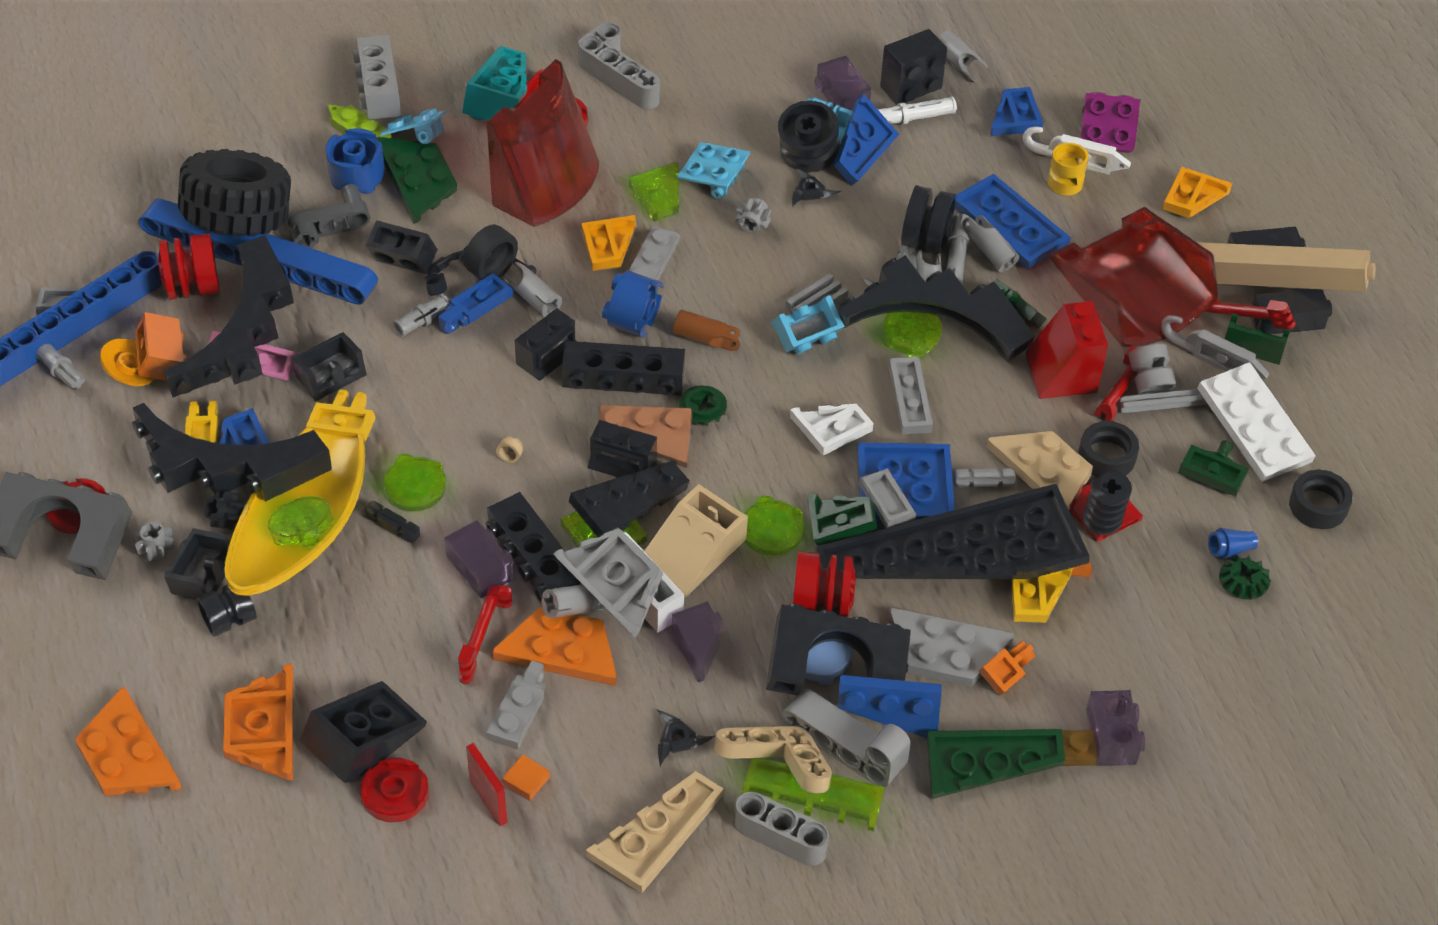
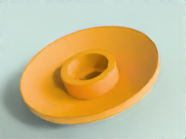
M113 339L102 347L99 356L100 363L106 373L116 381L137 387L148 385L155 380L139 376L136 341Z

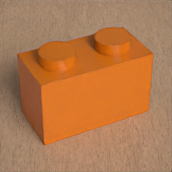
M144 312L135 330L138 374L142 377L166 381L163 370L187 360V356L183 353L182 349L184 332L180 330L178 318Z

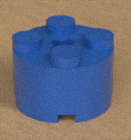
M365 129L345 130L346 134L339 137L335 134L326 144V158L332 186L335 189L341 190L348 184H355L358 186L359 192L363 194L372 193L375 190V186L382 181L385 175L381 141L379 142L376 139L374 133Z
M629 270L625 271L623 275L617 273L611 286L614 292L611 301H607L604 305L602 318L607 319L608 326L641 338L645 337L647 333L643 332V329L646 325L652 326L658 314L662 295L657 294L658 287L663 288V283Z

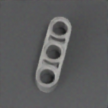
M746 792L737 798L735 827L741 834L805 865L815 866L825 860L829 833L826 826L756 792ZM747 812H752V813H755L756 815H754V816H749V815H746L745 813H747ZM777 827H784V828H786L787 830H782V831H781V830H777L776 828H777ZM813 841L818 843V845H809L807 842Z

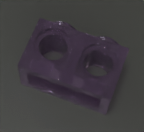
M1091 691L1086 713L1089 729L1094 732L1098 757L1096 766L1136 765L1140 751L1145 750V736L1143 731L1138 730L1139 706L1137 703H1133L1131 691Z

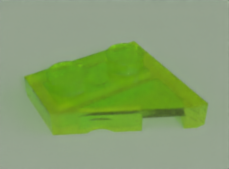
M677 162L629 178L630 189L654 222L679 213V179H677L679 164Z

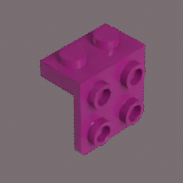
M1101 92L1086 93L1082 107L1083 120L1080 138L1116 147L1118 152H1132L1135 148L1141 99H1134L1127 95L1109 96Z

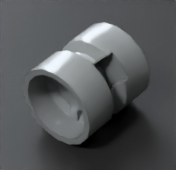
M1166 344L1140 347L1128 354L1132 370L1138 373L1134 378L1138 394L1164 392L1177 386L1172 368L1167 367L1170 357Z

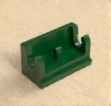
M1232 313L1225 340L1256 354L1255 358L1279 365L1290 330L1284 329L1282 337L1257 329L1254 330L1236 324L1238 315Z

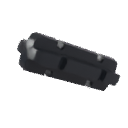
M371 501L365 507L366 518L373 522L378 520V525L397 536L402 534L401 538L407 542L413 543L419 538V526L410 521L406 523L407 519L388 508L383 509L384 506L380 503Z

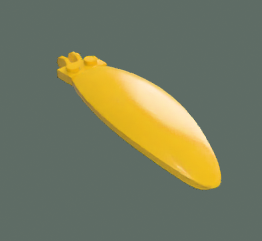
M341 389L337 393L333 404L316 402L306 428L299 434L301 435L312 430L318 434L329 449L332 470L266 502L258 491L252 493L234 529L226 556L224 573L228 588L233 593L241 596H251L268 591L290 579L312 563L335 540L347 523L356 505L363 482L365 469L364 442H366L376 418L373 410L364 409L367 397L363 392L356 393L350 407H347L349 392Z

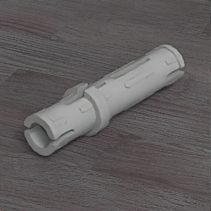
M957 214L953 219L952 233L948 237L950 249L947 269L950 268L963 285L966 249L970 246V236L964 230L962 224L963 220L969 216L962 214V221L959 223L960 215Z

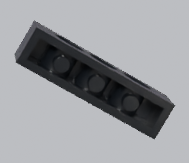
M566 341L562 362V387L681 396L685 370V349Z
M521 492L487 507L488 521L485 524L488 533L493 539L497 538L500 541L506 558L514 560L521 578L525 582L529 581L540 603L543 592L547 589L581 585L571 572L554 556V553L557 550L563 549V547Z

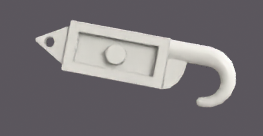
M1036 126L1028 128L1023 134V142L1030 151L1051 158L1054 148L1059 144L1068 142L1081 145L1088 152L1087 169L1110 175L1111 171L1129 169L1131 165L1130 161L1116 152V147L1065 134L1054 137L1050 145L1041 144L1033 141L1031 138L1033 133L1043 132V128Z

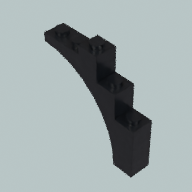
M265 235L237 245L244 269V284L237 308L221 333L205 348L187 360L163 370L172 398L181 394H187L208 384L217 383L227 377H231L234 385L263 375L259 356L254 347L267 344L279 338L271 311L294 303L290 283Z
M906 255L898 260L893 258L887 261L881 268L879 282L868 286L864 290V294L856 299L855 297L846 299L841 303L838 311L845 326L844 328L866 318L895 312L927 313L950 319L973 330L984 338L1007 362L1027 350L1035 338L1033 332L995 281L986 286L985 284L978 285L969 295L950 268L942 273L940 271L934 272L925 282Z
M145 403L133 407L135 421L132 422V426L138 438L144 437L146 440L152 466L148 467L149 473L155 484L161 483L167 493L199 479L205 489L209 487L214 495L216 490L229 492L248 483L253 493L258 491L266 502L332 470L329 449L314 430L290 439L268 444H218L197 439L173 429L156 417Z

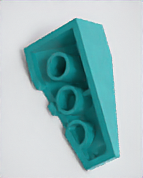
M500 46L468 81L462 113L470 115L475 120L488 121L517 105L527 92V75L525 74L526 53Z

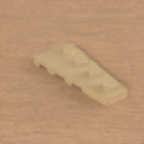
M695 771L664 793L660 801L650 808L646 806L639 811L635 819L625 826L621 827L620 825L611 831L609 837L598 845L595 843L586 849V858L642 894L723 797L724 788Z

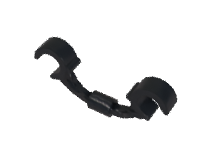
M467 246L464 250L454 252L446 257H440L431 264V268L427 272L428 275L425 277L429 296L439 295L447 290L445 276L440 272L449 266V262L464 259Z

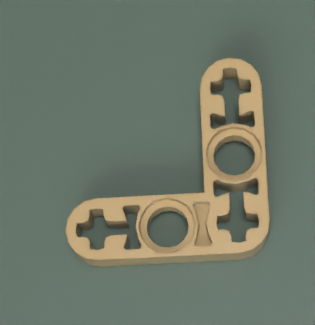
M795 726L723 728L716 733L714 751L721 757L731 759L783 757L802 789L811 793H824L830 787L832 771L811 735L803 728Z

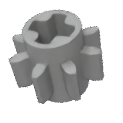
M749 198L747 203L741 201L736 210L738 215L735 220L739 222L740 227L744 231L749 233H758L760 228L767 229L771 221L769 218L771 210L759 198Z
M161 521L144 523L140 532H134L137 554L142 555L145 553L148 561L165 559L169 550L175 549L172 528L167 527L164 529Z

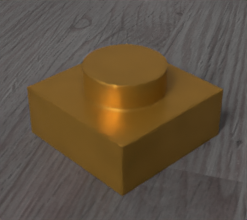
M1062 730L1065 754L1063 766H1096L1098 757L1093 730Z

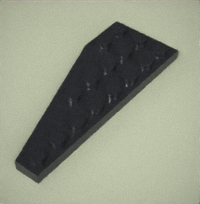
M1057 484L815 547V552L820 554L821 568H828L831 555L835 554L837 555L836 569L843 570L845 556H853L856 579H1031L1088 564L1090 556Z

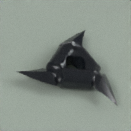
M796 169L801 176V180L795 188V192L793 191L792 208L802 198L803 200H816L841 191L826 190L825 186L816 177Z
M657 710L665 723H667L665 724L660 744H658L660 766L670 751L676 753L690 750L691 747H699L715 737L696 736V732L683 721H680L681 719ZM677 733L683 738L676 740L672 737Z

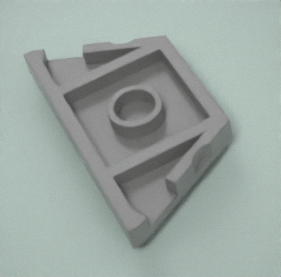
M619 528L606 532L599 538L584 540L581 542L582 546L566 552L563 549L557 550L554 556L635 638L639 634L663 576L661 569Z
M892 607L889 619L891 623L911 630L906 669L907 673L972 687L981 678L978 670L998 652L1012 645L1014 633Z

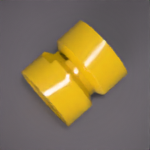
M1066 142L1054 148L1048 174V186L1052 191L1066 196L1074 195L1081 191L1089 159L1088 152L1084 147L1076 143Z

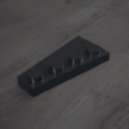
M669 461L571 492L568 502L599 538L604 533L617 528L622 531L630 526L631 521L638 517H645L656 505L662 506L687 490L690 480L673 461Z

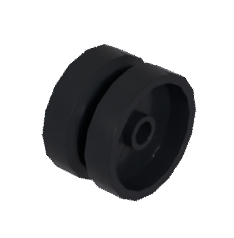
M812 100L800 101L789 106L781 114L778 121L781 157L794 170L799 169L806 173L818 172L829 167L835 161L840 147L838 118L832 108L824 103Z
M916 185L907 207L902 229L901 245L918 248L925 235V250L941 255L953 224L956 194L940 191L932 205V189Z

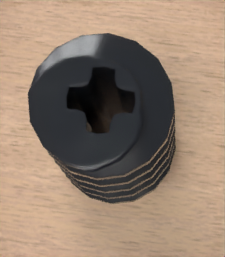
M1112 470L1105 472L1092 482L1082 517L1083 524L1089 531L1099 535H1110L1121 527L1132 491L1131 482L1124 474Z

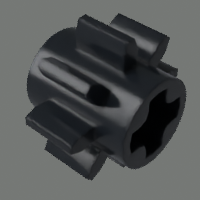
M216 490V496L209 497L205 503V516L211 520V527L232 530L233 524H237L244 505L241 501L237 500L238 493Z

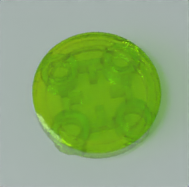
M917 312L888 313L884 319L883 343L898 352L909 354L910 357L924 358L926 353L933 350L941 340L942 324L936 315Z
M401 454L397 456L395 463L388 468L384 475V493L387 500L401 510L413 512L429 509L442 499L446 491V478L443 466L439 461Z
M767 495L761 496L744 513L748 516L745 543L758 553L765 555L786 554L795 549L803 538V512L800 508L794 507L787 502L774 500L771 496Z
M316 496L301 497L289 501L275 510L268 520V528L276 545L301 543L304 547H310L319 542V535L333 523L334 516L325 499Z

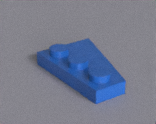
M864 93L857 97L833 164L851 186L859 181L899 135Z
M841 675L838 709L885 725L894 724L906 732L926 738L928 731H938L942 684Z

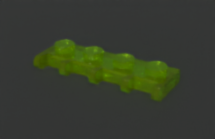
M751 758L741 794L756 792L763 796L771 797L772 800L778 803L780 800L804 805V815L811 816L813 808L838 813L837 823L843 825L846 816L868 821L867 830L874 832L885 787L832 775L828 791L824 793H811L799 786L786 763L765 758Z

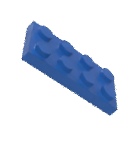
M995 174L986 177L956 195L955 209L961 214L968 215L973 220L979 215L984 216L1019 255L1018 262L1028 270L1067 247L1070 243L1071 237Z

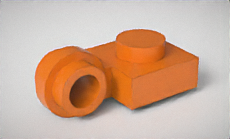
M1023 640L1009 652L1004 648L978 671L998 696H1000L1026 674L1022 667L1036 656L1032 651L1034 647L1031 643L1027 645Z

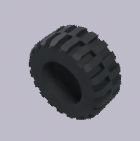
M212 149L206 150L205 153L198 152L188 157L180 168L178 209L190 224L200 226L202 230L208 232L211 230L216 232V234H232V236L239 237L241 235L256 236L259 233L264 235L270 233L271 230H277L288 218L291 177L282 164L274 162L270 157L260 156L258 153H248L245 150L231 151L229 149H221L219 151Z

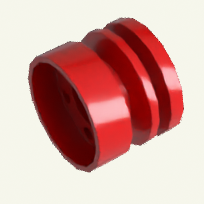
M210 233L190 236V249L188 250L183 249L179 238H174V252H170L167 239L159 240L158 266L161 283L168 294L169 301L177 300L176 286L182 287L184 298H189L190 284H196L200 296L220 293Z
M798 551L793 604L801 605L807 610L816 611L817 607H824V610L832 611V608L840 609L839 616L848 617L854 604L856 585L853 556H845L844 568L839 570L836 569L837 555L835 554L831 555L828 568H821L819 553Z

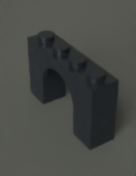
M1296 226L1231 232L1227 243L1306 247L1305 240L1300 237ZM1294 288L1286 292L1256 294L1252 306L1267 307L1270 300L1287 302L1296 322V326L1289 329L1290 332L1325 329L1328 317L1332 315L1331 301L1326 299L1323 289ZM1251 318L1255 330L1257 329L1268 334H1280L1284 331V329L1274 328L1272 321L1269 319Z
M798 604L781 605L776 617L766 690L798 696L805 681L808 652L816 645L830 641L841 642L855 649L865 662L867 677L905 681L911 630L904 629L895 623L879 624L870 622L864 617L848 618L838 616L837 613L828 610L820 612L807 610Z

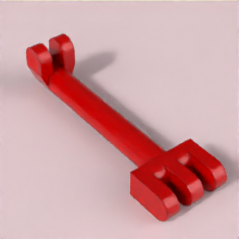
M1206 288L1200 297L1198 306L1200 312L1232 315L1233 313L1243 317L1269 319L1272 321L1274 328L1292 329L1296 326L1289 306L1284 301L1270 300L1267 307L1219 302L1213 288Z
M1131 345L1125 353L1122 363L1129 366L1106 398L1096 408L1094 416L1101 418L1103 413H1106L1105 421L1114 420L1117 412L1116 403L1138 374L1132 370L1128 355L1131 351L1137 349L1136 346Z
M494 585L488 589L468 644H463L458 656L459 680L463 684H469L474 677L477 669L476 658L495 607L509 608L512 606V589L508 586Z

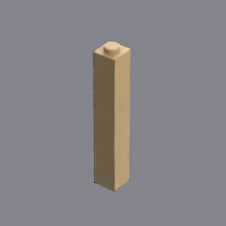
M1194 242L1188 260L1191 283L1366 292L1369 280H1374L1376 270L1375 262H1370V250Z

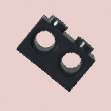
M376 220L365 245L376 261L426 275L438 250L427 233Z

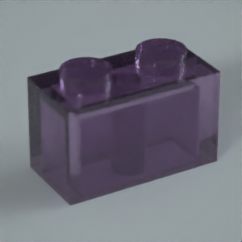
M847 56L818 64L815 86L819 92L823 93L828 103H833V109L836 105H840V108L853 110L857 97L863 93L870 100L871 87Z
M478 520L444 537L446 557L480 598L486 596L490 586H505L513 581L512 567L514 566V560L511 554L506 549L502 550L498 546L490 529L485 530Z

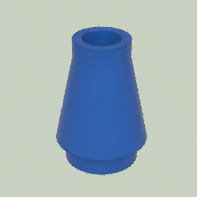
M1218 528L1215 532H1211L1208 537L1210 553L1220 559H1226L1248 550H1254L1258 546V537L1254 531Z

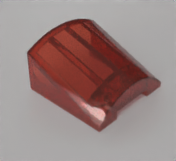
M555 59L539 74V88L514 111L503 107L487 122L491 195L494 207L535 227L551 221L570 210L586 195L593 185L600 162L561 61Z
M1146 207L1121 218V229L1083 248L1073 242L1050 254L1051 261L1085 302L1093 301L1099 319L1122 347H1130L1131 345L1136 347L1144 346L1166 339L1161 330V322L1165 317L1174 315L1183 319L1182 323H1170L1171 328L1175 332H1179L1200 317L1218 298L1213 253Z

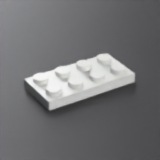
M1250 362L1199 383L1197 389L1262 483L1313 462L1316 455Z

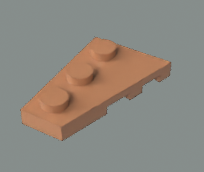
M601 405L599 420L657 436V458L662 459L664 457L677 462L679 466L687 468L692 422L691 408Z

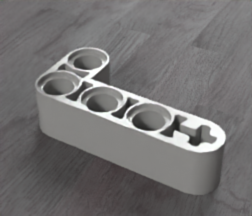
M611 22L603 23L579 39V66L583 70L643 109H653L659 105L660 78L621 52V29L617 24Z
M809 689L802 690L782 712V719L787 726L805 729L811 735L817 747L878 787H887L908 762L911 743L908 735L900 727L894 724H887L878 734Z

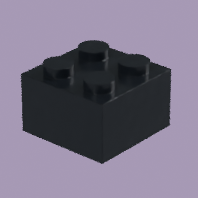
M930 29L885 45L880 87L896 105L912 101L941 89L947 47Z

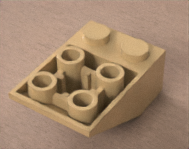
M698 484L676 505L644 552L682 591L686 598L746 540L748 516Z

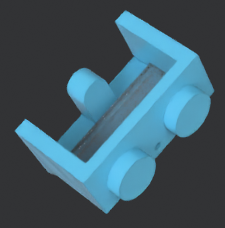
M830 295L810 307L804 305L787 316L784 313L780 314L770 323L776 330L786 354L795 351L796 355L812 349L811 344L819 340L824 345L837 339L836 333L845 327Z

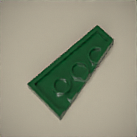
M1062 729L928 731L926 736L931 799L1063 766L1065 762Z

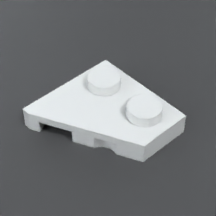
M842 404L837 407L831 405L818 406V411L801 412L800 407L790 410V418L822 455L873 431L874 423L857 404Z

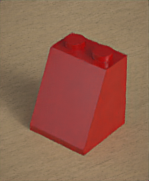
M1093 301L1063 304L1027 349L1026 358L1040 399L1098 393L1108 343Z

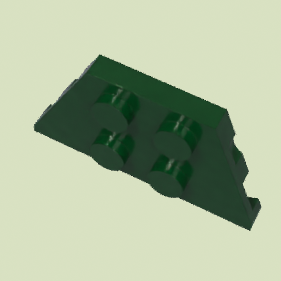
M384 137L376 138L382 143L385 167L413 224L418 223L421 220V215L427 210H434L443 199L449 198L457 191V182L437 143L422 144L419 141Z

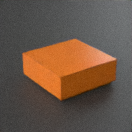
M522 754L504 775L502 782L504 786L531 801L550 778V770Z

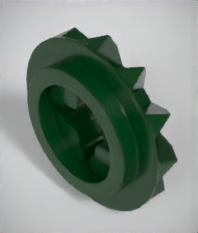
M699 385L687 389L681 395L679 408H691L694 425L701 422L708 426L711 421L719 423L721 416L726 415L727 400L720 390L711 386ZM707 401L708 407L699 411L698 407H701Z
M1236 554L1232 560H1225L1220 568L1219 581L1222 587L1234 597L1246 600L1256 599L1263 596L1270 586V570L1263 568L1262 561H1252L1250 555L1246 558H1240ZM1241 570L1244 571L1246 575H1251L1250 581L1247 580L1244 576H1239Z

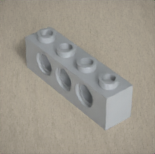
M389 35L357 38L358 49H353L361 109H367L368 120L401 116L399 92Z

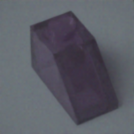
M708 601L672 614V635L698 682L705 679L720 647L721 631L724 630L720 614L713 612Z

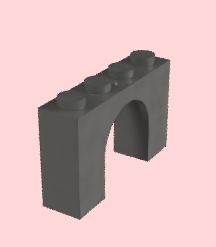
M6 472L0 484V556L16 559L29 528L43 514L54 510H70L80 515L81 523L67 558L69 565L76 574L106 580L132 516V511L125 498L113 492H108L107 495L97 493L86 486H77V488L66 486L61 481L55 479H48V481L36 479L33 475L25 472H19L18 474Z

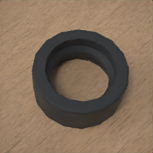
M495 224L486 226L478 231L469 242L463 257L464 266L480 280L492 273L500 278L507 272L516 258L518 241L501 226Z
M1101 421L1085 429L1078 454L1093 466V476L1100 477L1105 472L1112 470L1121 472L1126 476L1133 470L1136 463L1139 442L1134 432L1127 426L1114 421ZM1098 442H1111L1124 449L1126 455L1117 459H1108L1094 452L1091 446Z
M1309 470L1301 474L1295 481L1290 495L1289 506L1293 515L1301 523L1311 528L1330 529L1343 523L1351 507L1353 493L1349 484L1341 476L1327 470ZM1311 490L1323 491L1331 495L1339 506L1328 509L1317 507L1311 504L1304 497L1303 493Z

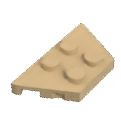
M1053 431L998 436L987 440V449L1008 468L1014 469L1015 474L1032 489L1057 484L1068 510H1070L1073 500L1078 498L1082 486L1087 483L1092 474L1093 466Z

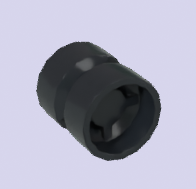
M228 585L222 588V593L220 594L212 591L197 598L202 618L213 637L231 630L232 623L240 626L257 619L251 597L233 593L228 588Z

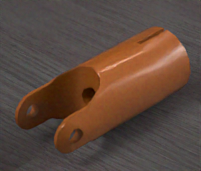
M682 309L678 312L673 327L674 335L730 351L739 349L740 341L737 338L740 336V331L738 328Z

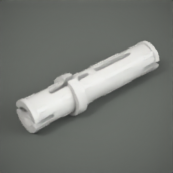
M951 96L914 104L898 103L897 106L878 110L890 124L900 123L904 125L908 124L909 121L955 114L957 106L954 97Z

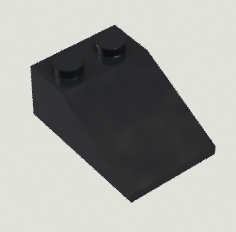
M380 681L312 710L300 742L340 780L347 783L364 775L369 768L373 769L380 761L390 756L426 726L427 721L387 684Z

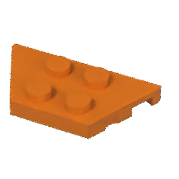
M539 607L493 650V660L528 667L533 660L544 664V671L614 686L617 682L613 658L602 619L578 614L549 618L545 615L543 608Z
M293 664L282 666L283 672L268 679L262 676L251 681L246 687H239L226 693L224 701L223 753L225 759L288 781L294 780Z
M125 687L121 688L75 738L79 751L105 796L122 795L125 792L148 793L149 788L169 786L171 791L182 788L179 778Z

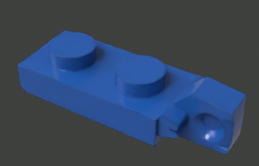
M490 274L449 300L450 305L445 309L446 311L438 316L439 328L446 334L457 330L460 325L464 327L471 324L513 296V288L495 274Z

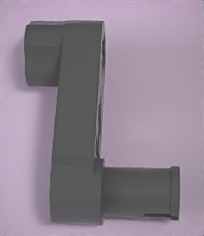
M348 184L342 188L341 192L345 203L292 215L288 220L292 241L313 248L319 242V237L352 231L366 226L370 222L371 217L366 203L361 199L358 186Z

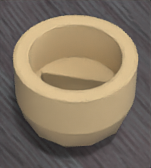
M512 436L505 437L496 448L498 457L506 463L517 462L523 451L520 439L513 438Z

